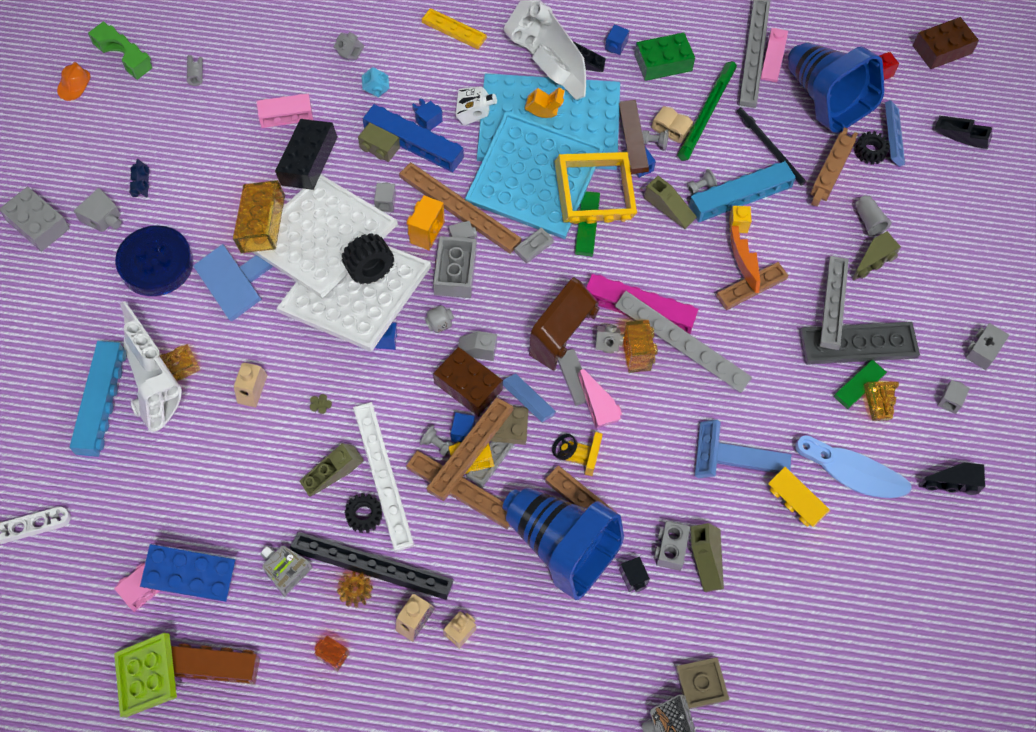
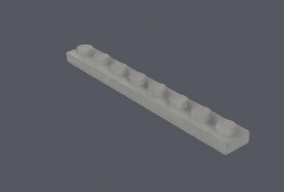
M753 0L739 105L753 108L757 106L770 0Z
M625 291L615 305L616 308L740 393H742L751 380L752 376L629 292Z

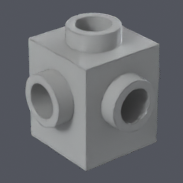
M349 32L348 34L340 33L334 48L341 57L357 60L365 45L357 39L358 37L355 34Z
M611 324L597 326L596 350H603L605 353L618 352L619 345L623 346L624 334H620V328Z

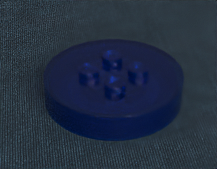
M160 225L143 227L131 233L120 244L115 257L116 269L123 283L131 291L143 296H161L178 289L190 276L194 262L193 254L186 238L177 230Z

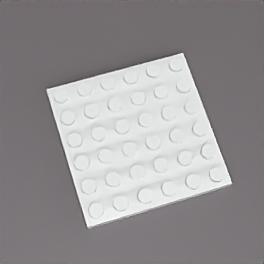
M320 175L314 190L302 189L254 233L244 245L246 249L323 298L348 274L341 260L343 259L341 256L344 253V248L348 247V243L354 241L356 237L359 238L361 235H368L369 233L378 234L384 239L398 223L393 217Z
M388 246L394 255V265L389 269L390 272L377 282H371V284L356 283L348 273L323 298L296 282L279 304L277 310L278 313L372 352L429 271L431 264L429 261Z

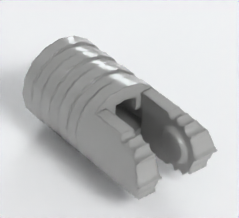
M188 55L187 82L192 86H199L202 84L203 58L199 57L197 63H192V55Z

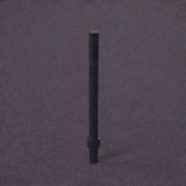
M740 107L736 112L744 120L743 123L747 128L752 129L781 163L786 161L796 177L795 180L801 186L804 185L806 180L758 127L756 120Z

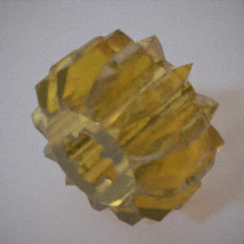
M352 572V577L350 578L348 575H344L345 582L339 581L338 584L341 588L337 589V593L341 595L339 598L341 602L346 601L347 607L354 603V607L358 608V602L366 605L364 598L371 599L372 595L369 592L373 590V586L369 585L371 582L369 578L364 579L362 572L358 577H356L355 572ZM354 587H358L356 593L352 592L354 590Z

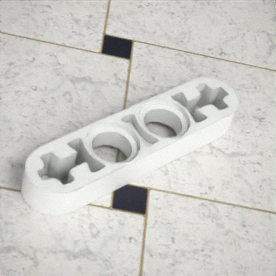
M56 507L1 522L0 544L62 528L70 522L71 515L65 508ZM62 513L64 516H62L61 520L58 521L56 518H58L59 514ZM44 518L45 523L43 526L38 528L34 526L37 519ZM24 524L22 532L14 533L16 525Z

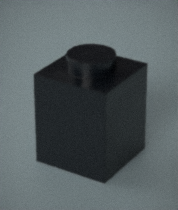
M640 557L620 565L619 571L629 592L633 590L640 592L647 588L646 585H648L650 578Z

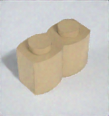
M663 106L653 119L652 129L658 133L668 129V137L677 143H682L691 131L693 121L686 115L678 114L673 108Z

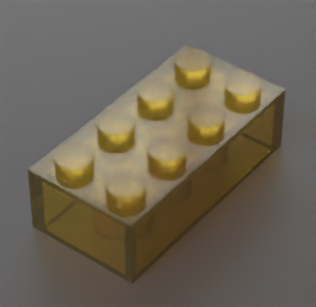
M278 180L243 184L233 240L240 253L276 249L285 194Z

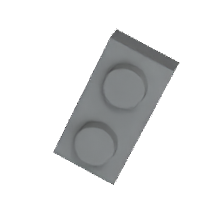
M540 228L515 247L514 252L527 264L553 244L554 239L543 228Z

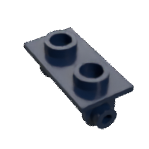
M136 159V164H133L130 168V180L133 182H130L129 193L132 197H138L139 194H142L147 198L149 167L139 159Z

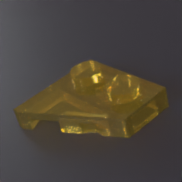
M867 382L864 384L872 421H889L893 419L894 405L897 398L894 395L895 389L899 387V382Z

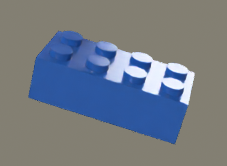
M150 544L140 587L226 602L235 559Z

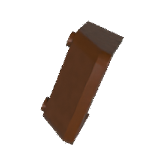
M573 277L531 330L529 356L553 371L556 370L558 358L562 359L567 352L566 343L586 317L588 319L591 317L595 320L600 309L598 301L580 280Z

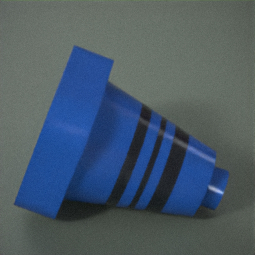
M807 42L795 46L788 55L790 72L814 101L817 121L834 133L842 132L844 127H850L873 112L884 97L882 58L863 46L844 53Z
M525 488L521 492L517 489L512 490L503 503V510L507 512V523L548 566L554 585L574 600L581 599L589 591L622 546L624 532L621 515L599 501L594 502L588 508H584L540 491Z

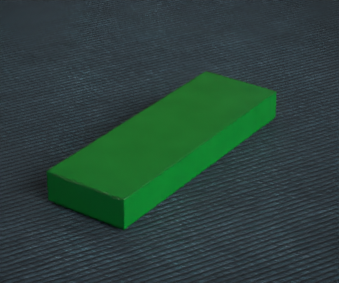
M872 359L834 395V398L845 408L849 409L883 378L887 372Z

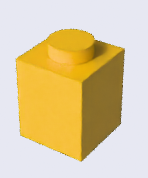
M732 206L729 216L730 233L731 226H739V233H748L752 222L751 206Z

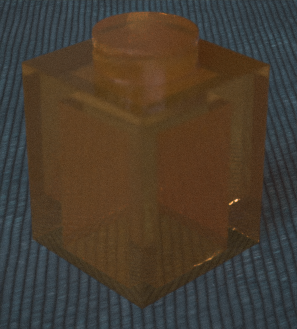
M327 635L324 640H319L314 649L316 658L337 672L350 654L346 647Z

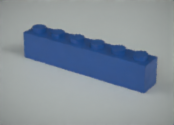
M373 104L363 117L364 129L370 122L398 136L401 148L452 173L464 158V149L460 144L453 143L427 128H422L413 121H408L400 115L386 110L384 107Z

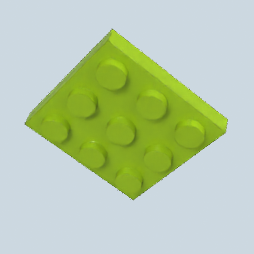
M159 634L114 653L120 717H129L177 698L170 634Z

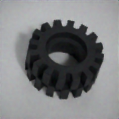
M868 131L867 134L863 133L859 137L855 146V153H857V158L861 157V162L865 160V164L871 162V165H874L875 162L879 164L880 161L884 160L890 145L889 140L886 141V136L881 137L882 133L877 135V131H873L872 134L871 131ZM866 145L875 146L878 151H872Z
M361 493L360 497L355 495V499L350 498L349 504L346 503L345 516L350 528L352 527L354 531L359 530V533H363L365 530L366 533H369V529L374 531L376 525H380V520L383 517L381 505L377 498H372L370 494L365 496L364 493ZM360 507H368L371 509V516L366 520H360L356 517V511Z

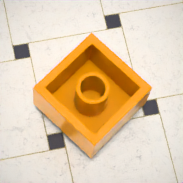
M423 195L420 201H417L414 213L408 217L406 223L411 244L430 251L445 223L443 202Z

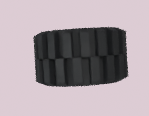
M373 233L361 235V237H356L354 241L349 242L348 247L344 248V253L341 256L343 258L341 259L351 278L360 284L377 282L380 278L385 277L384 275L390 272L389 269L394 265V255L382 237Z

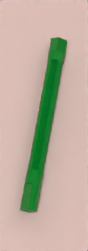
M727 62L723 67L677 155L681 161L689 160L737 68L735 62Z

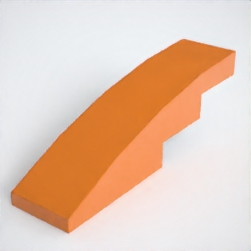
M731 226L730 239L737 265L753 291L759 293L760 274L757 252L749 253L748 239H740L739 226Z

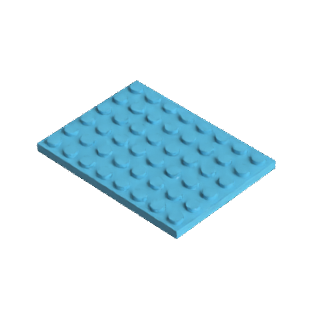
M485 73L483 88L488 94L494 93L496 95L497 104L490 105L489 115L480 119L477 161H483L506 111L604 146L603 153L618 152L620 82L586 80L585 97L575 100L562 85L557 84L549 77ZM559 87L564 90V102L558 108L555 117L542 118L525 110L528 95L537 88L547 94H551ZM597 166L596 169L617 170V166Z

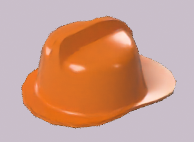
M77 62L64 67L61 72V81L57 88L58 96L65 101L79 98L90 81V73L79 66Z

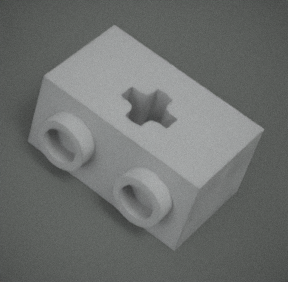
M991 323L985 329L980 328L975 336L978 340L976 342L972 341L967 348L969 354L966 359L984 370H987L1009 337L1008 333Z

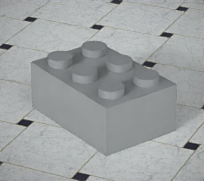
M28 186L0 208V212L5 220L41 252L70 229L64 217Z
M440 236L433 283L434 295L471 298L477 239Z

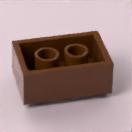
M958 17L918 32L913 47L931 70L973 54L979 39L965 21Z
M459 347L433 373L434 384L477 417L503 390V380Z

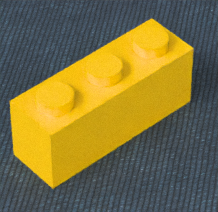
M786 467L768 483L771 486L769 490L777 498L781 496L786 501L784 505L792 513L796 510L801 515L798 519L806 527L811 525L814 528L831 511Z

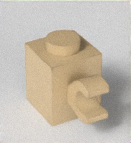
M459 611L443 629V634L460 649L476 631V621L468 613L464 615Z

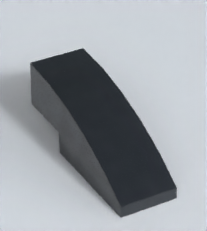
M939 115L935 126V131L957 142L977 148L988 149L992 139L993 127L975 125V120Z

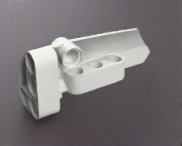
M520 0L505 24L504 32L514 43L526 47L533 54L532 59L548 77L557 84L562 85L575 100L585 97L586 69L584 57L553 15L551 7L545 5L541 0Z
M124 301L120 303L125 323L123 347L138 388V398L131 401V407L137 417L141 416L149 431L155 432L160 430L176 411L181 399L182 389L161 359L158 348Z

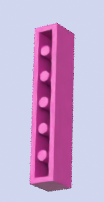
M592 274L586 287L598 301V306L624 315L627 314L616 308L615 305L624 292L627 291L689 334H691L699 310L693 305L683 304L672 298L659 296L654 292L649 293L638 287H631L620 281L607 279L602 275Z

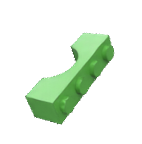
M103 21L88 32L92 44L103 53L108 51L124 53L122 58L124 68L136 80L152 69L150 56L146 52L140 51L135 43H130L123 34L120 35L112 25L109 26Z

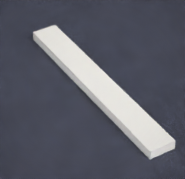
M370 402L353 407L394 552L414 547L373 404Z

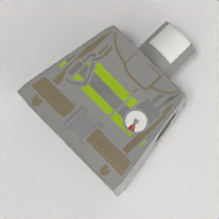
M267 546L260 554L266 560L262 566L263 570L284 597L312 569L308 560L285 546H281L276 552L270 546Z

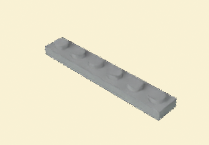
M830 256L820 347L839 350L841 346L849 259Z

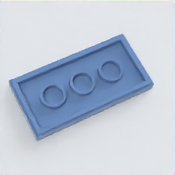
M224 244L193 265L231 322L262 300Z

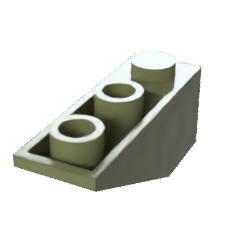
M657 176L646 186L644 199L682 228L686 229L697 219L696 215L672 185L660 176Z
M888 231L872 240L852 278L853 281L858 278H865L873 269L878 270L885 262H892L898 257L897 253L901 246Z
M342 443L300 480V483L308 496L311 497L350 474L364 460L354 445Z
M710 523L691 526V547L704 592L724 589L721 529Z

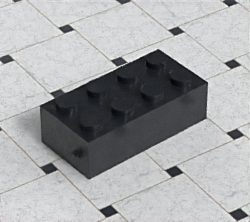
M308 119L299 120L275 170L281 186L314 190L338 138L333 122Z

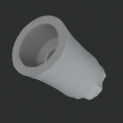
M865 195L855 203L857 212L862 218L869 236L882 234L891 226V220L882 212L871 196Z

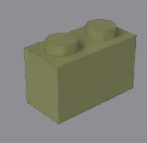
M370 122L358 136L359 147L364 152H369L380 160L389 162L400 149L398 136Z

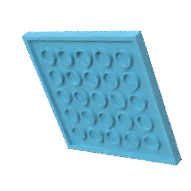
M506 111L465 201L538 230L543 228L549 234L566 239L572 223H563L554 161L559 154L603 153L604 146ZM596 167L567 168L573 211H578Z

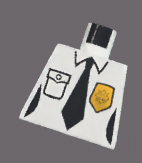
M481 86L458 89L456 117L464 126L489 115V106L497 104L496 95L494 93L488 94Z

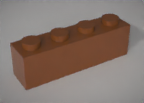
M178 644V647L171 646L175 677L256 684L260 658L252 650H242V653L233 652L234 650L230 648H221L219 651L212 650L213 648L209 646H200L199 649L191 648V645Z

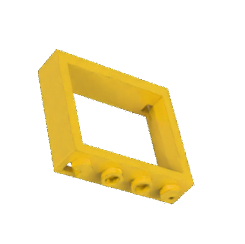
M628 152L558 155L554 162L563 223L578 224L580 222H587L592 224L597 221L610 223L615 220L625 222L626 220H632L637 214ZM620 166L626 209L573 211L567 168Z

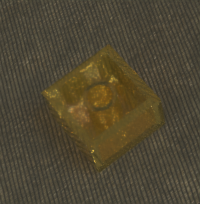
M649 320L626 322L623 345L628 373L651 371L652 365L655 363V355L658 354L657 344L653 343L654 328L653 326L650 327Z

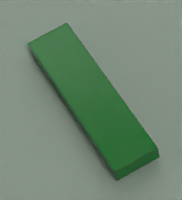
M586 191L581 202L580 211L599 210L600 193ZM587 222L579 223L575 255L593 257L597 222L592 224Z

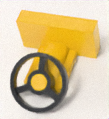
M595 432L592 446L579 444L573 435L563 434L555 440L552 446V453L559 460L586 465L585 475L593 476L603 434ZM571 437L574 442H566L565 438ZM562 440L560 452L556 455V447Z

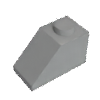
M477 331L460 337L458 347L473 358L494 361L497 348V334Z

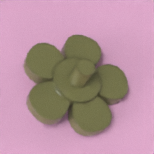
M321 394L319 399L317 396L310 398V410L313 412L318 410L319 414H324L326 409L332 406V402L327 400L325 394Z

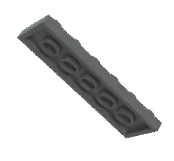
M913 322L842 325L841 346L839 350L820 347L822 327H805L800 330L806 365L871 361L872 359L874 361L915 359L920 356Z

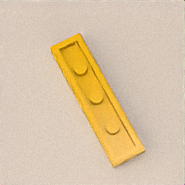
M431 8L421 19L423 24L476 49H479L487 39L486 34Z

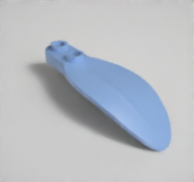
M802 436L796 442V451L801 456L822 465L834 479L858 493L879 498H897L905 496L911 491V483L906 478L862 454L843 448H832L811 436Z

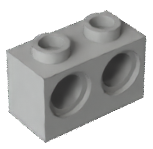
M666 521L664 528L660 527L658 539L661 540L660 547L656 546L654 558L658 559L656 566L681 571L684 564L690 526ZM675 533L678 539H671L668 534ZM671 552L675 558L669 559L664 553Z

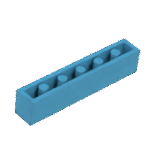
M786 161L775 163L771 167L759 169L755 173L743 175L739 179L729 180L720 186H713L704 192L693 194L690 199L689 208L696 215L699 223L731 211L732 206H744L792 188L796 177Z
M97 341L69 447L75 455L99 457L100 450L104 448L103 438L109 428L108 418L109 414L113 412L112 402L118 392L117 382L122 376V362L126 360V351L121 343Z

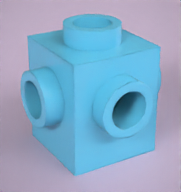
M372 67L362 75V89L380 97L390 89L389 77L386 73Z

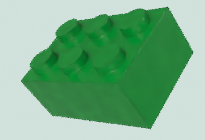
M685 32L636 42L634 56L644 81L693 71L695 56Z

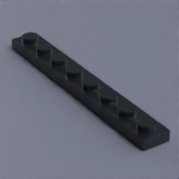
M302 532L297 533L290 546V550L299 555L447 600L454 579Z

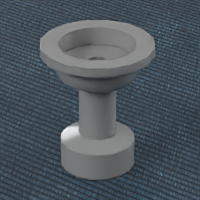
M668 129L661 132L660 135H651L649 131L643 130L644 144L647 145L649 141L659 142V146L666 150L669 135Z
M706 169L702 180L696 183L694 181L687 183V187L692 195L699 192L698 189L706 185L709 188L718 186L716 178L710 169Z
M432 425L421 439L420 445L432 443L441 449L440 454L445 457L449 452V446H452L453 443L449 440L443 442L436 437L437 432L434 429L435 426Z

